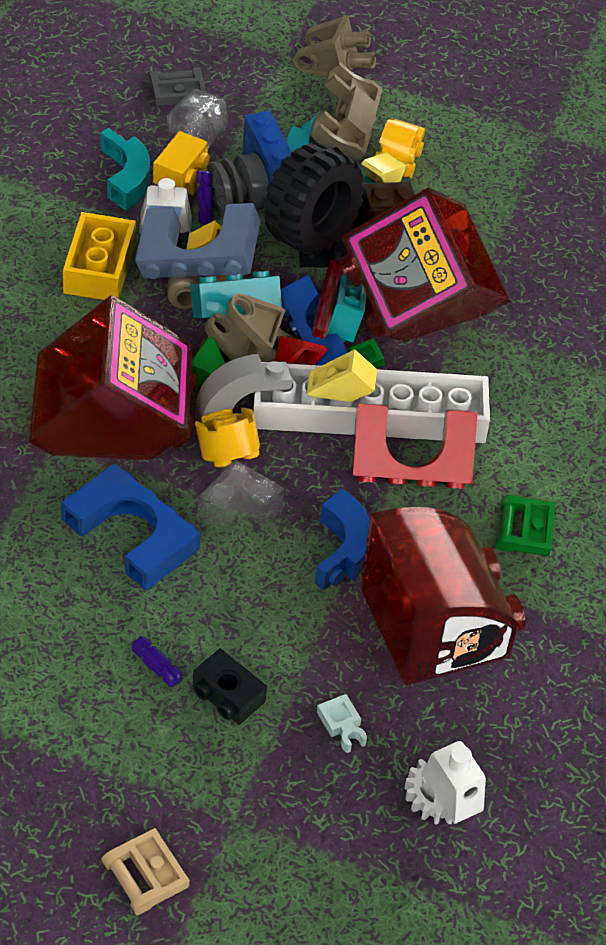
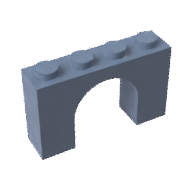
M254 203L226 204L223 224L218 236L206 246L191 250L177 247L181 223L173 207L147 208L135 259L143 278L251 274L260 226V218Z

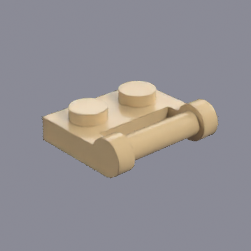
M156 828L110 850L102 857V862L106 869L112 870L131 900L130 906L137 916L189 887L190 880ZM132 859L151 890L142 893L124 865V860Z

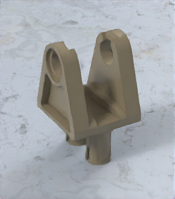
M343 16L309 28L304 37L308 46L297 50L293 58V65L299 71L326 78L328 70L339 61L350 71L354 68L373 69L376 65V56L374 52H357L356 47L369 48L371 43L369 31L352 32L349 17ZM311 37H318L322 42L314 43ZM306 56L310 58L313 63L307 64L303 61L301 62L300 57Z
M240 293L235 294L228 301V309L226 310L228 315L216 313L205 323V331L208 337H214L217 346L231 361L243 356L259 354L261 362H272L276 356V350L273 349V345L278 347L280 336L296 339L279 328L285 309ZM235 304L240 305L244 309L245 315L237 311ZM214 322L223 325L225 333L219 331Z

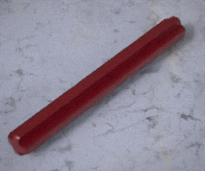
M331 260L329 262L311 332L313 337L324 339L327 336L344 267L341 261Z

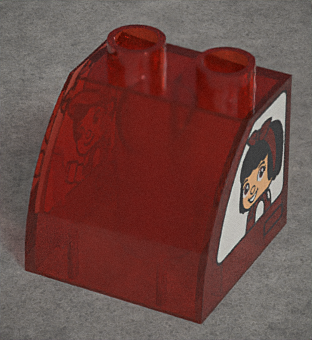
M404 507L371 513L360 589L405 686L510 658L516 632L522 631L525 628V615L518 597L515 594L505 596L498 583L500 579V566L494 550L490 546L480 548L469 525L456 515L443 510L425 507Z

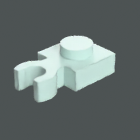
M347 694L317 705V714L330 736L341 735V747L345 752H351L352 744L350 739H357L362 747L366 746V733L358 727L360 726L361 718Z

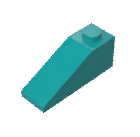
M342 275L327 334L338 333L342 342H354L365 311L367 283Z

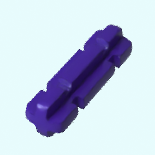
M209 170L197 171V183H199L197 186L198 209H200L198 211V221L201 224H208L213 221V212L211 211V208H213L212 185H210L212 183V174Z
M140 636L137 640H134L132 651L139 658L143 656L142 661L159 677L162 675V680L168 686L174 687L181 682L183 673L175 665L171 666L172 662L155 646L151 647L152 643L146 637Z

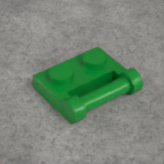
M514 495L502 497L500 507L503 510L500 535L496 538V549L506 552L513 550L549 556L556 502ZM516 511L524 512L521 537L512 536Z

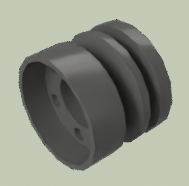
M254 152L236 156L233 162L227 158L221 160V162L214 161L208 163L207 170L211 171L212 183H210L212 185V202L220 217H224L226 204L254 203L256 209L265 208L263 203L264 198L267 197L268 192L266 189L269 182L259 155Z

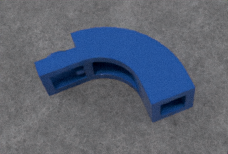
M343 488L322 504L320 522L332 530L342 542L339 549L316 567L315 584L323 591L331 584L334 586L339 584L345 574L354 580L365 567L369 554L372 532L369 516L360 502Z

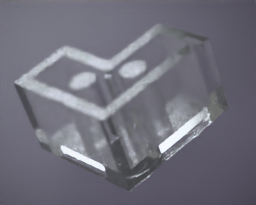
M235 459L199 496L198 517L222 532L240 513L265 528L282 510L284 488Z

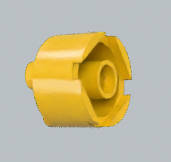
M388 119L379 141L381 144L380 152H376V156L387 152L407 165L402 177L412 178L416 166L413 162L415 157L420 158L424 142L422 140L425 128L398 119Z
M232 408L223 409L202 416V423L195 422L201 455L204 460L213 461L215 467H224L232 464L234 459H252L260 455V441L252 409L241 408L242 413L234 414Z

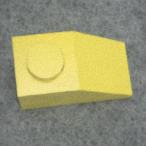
M354 349L310 371L307 394L310 397L353 402L375 391L377 369Z

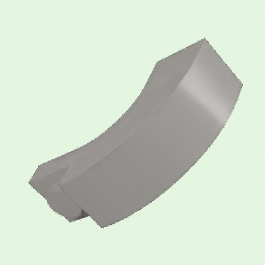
M259 354L236 358L222 365L205 380L199 390L195 406L197 421L202 423L201 417L208 413L223 409H233L241 398L250 393L291 389L292 377L286 362L272 361L262 363Z

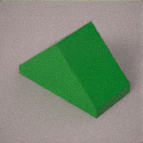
M214 337L206 340L189 365V382L200 387L216 369L225 364Z

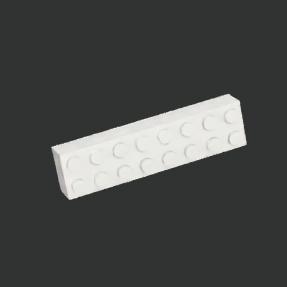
M287 364L292 377L291 389L254 392L253 411L257 429L354 435L357 403L388 406L386 437L443 440L445 409L477 412L475 443L486 442L490 423L488 376L377 369L375 391L353 402L310 397L307 394L310 371L320 366Z

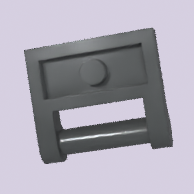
M192 67L191 70L161 73H158L157 70L149 71V82L156 106L207 102V91L200 67Z

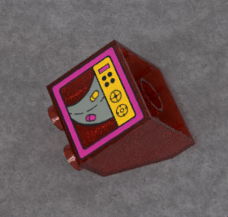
M429 187L341 236L348 251V254L340 259L342 268L349 281L355 287L363 284L371 302L365 306L364 317L370 329L378 337L385 334L388 338L407 342L484 316L510 302L466 205Z
M110 295L38 352L29 443L53 456L152 460L170 446L175 448L182 446L189 439L194 428V419L190 416V394L196 383V375L192 372L193 344L115 296Z

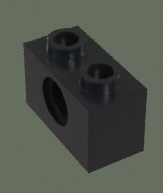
M221 648L193 670L192 687L195 694L201 700L206 701L208 699L213 703L219 714L226 720L232 719L240 725L266 702L267 685Z

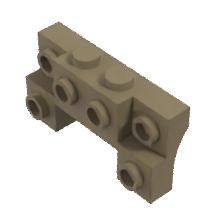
M339 61L328 70L324 84L332 94L339 98L334 117L326 111L315 117L310 136L317 143H322L331 148L336 146L342 154L357 161L365 156L369 140L372 137L371 131L376 121V112L382 88L375 81L354 74Z

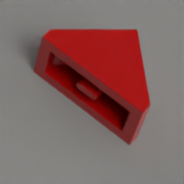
M280 336L274 361L286 362V364L315 365L327 352V348L323 345Z

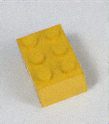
M81 212L63 268V294L119 302L136 244L135 220Z

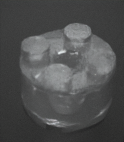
M199 89L191 90L169 112L167 116L169 132L173 131L175 135L179 131L207 141L208 147H210L227 128L226 102L206 91Z

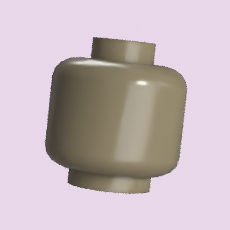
M201 276L169 277L167 295L170 303L177 309H193L190 283H200L199 277Z

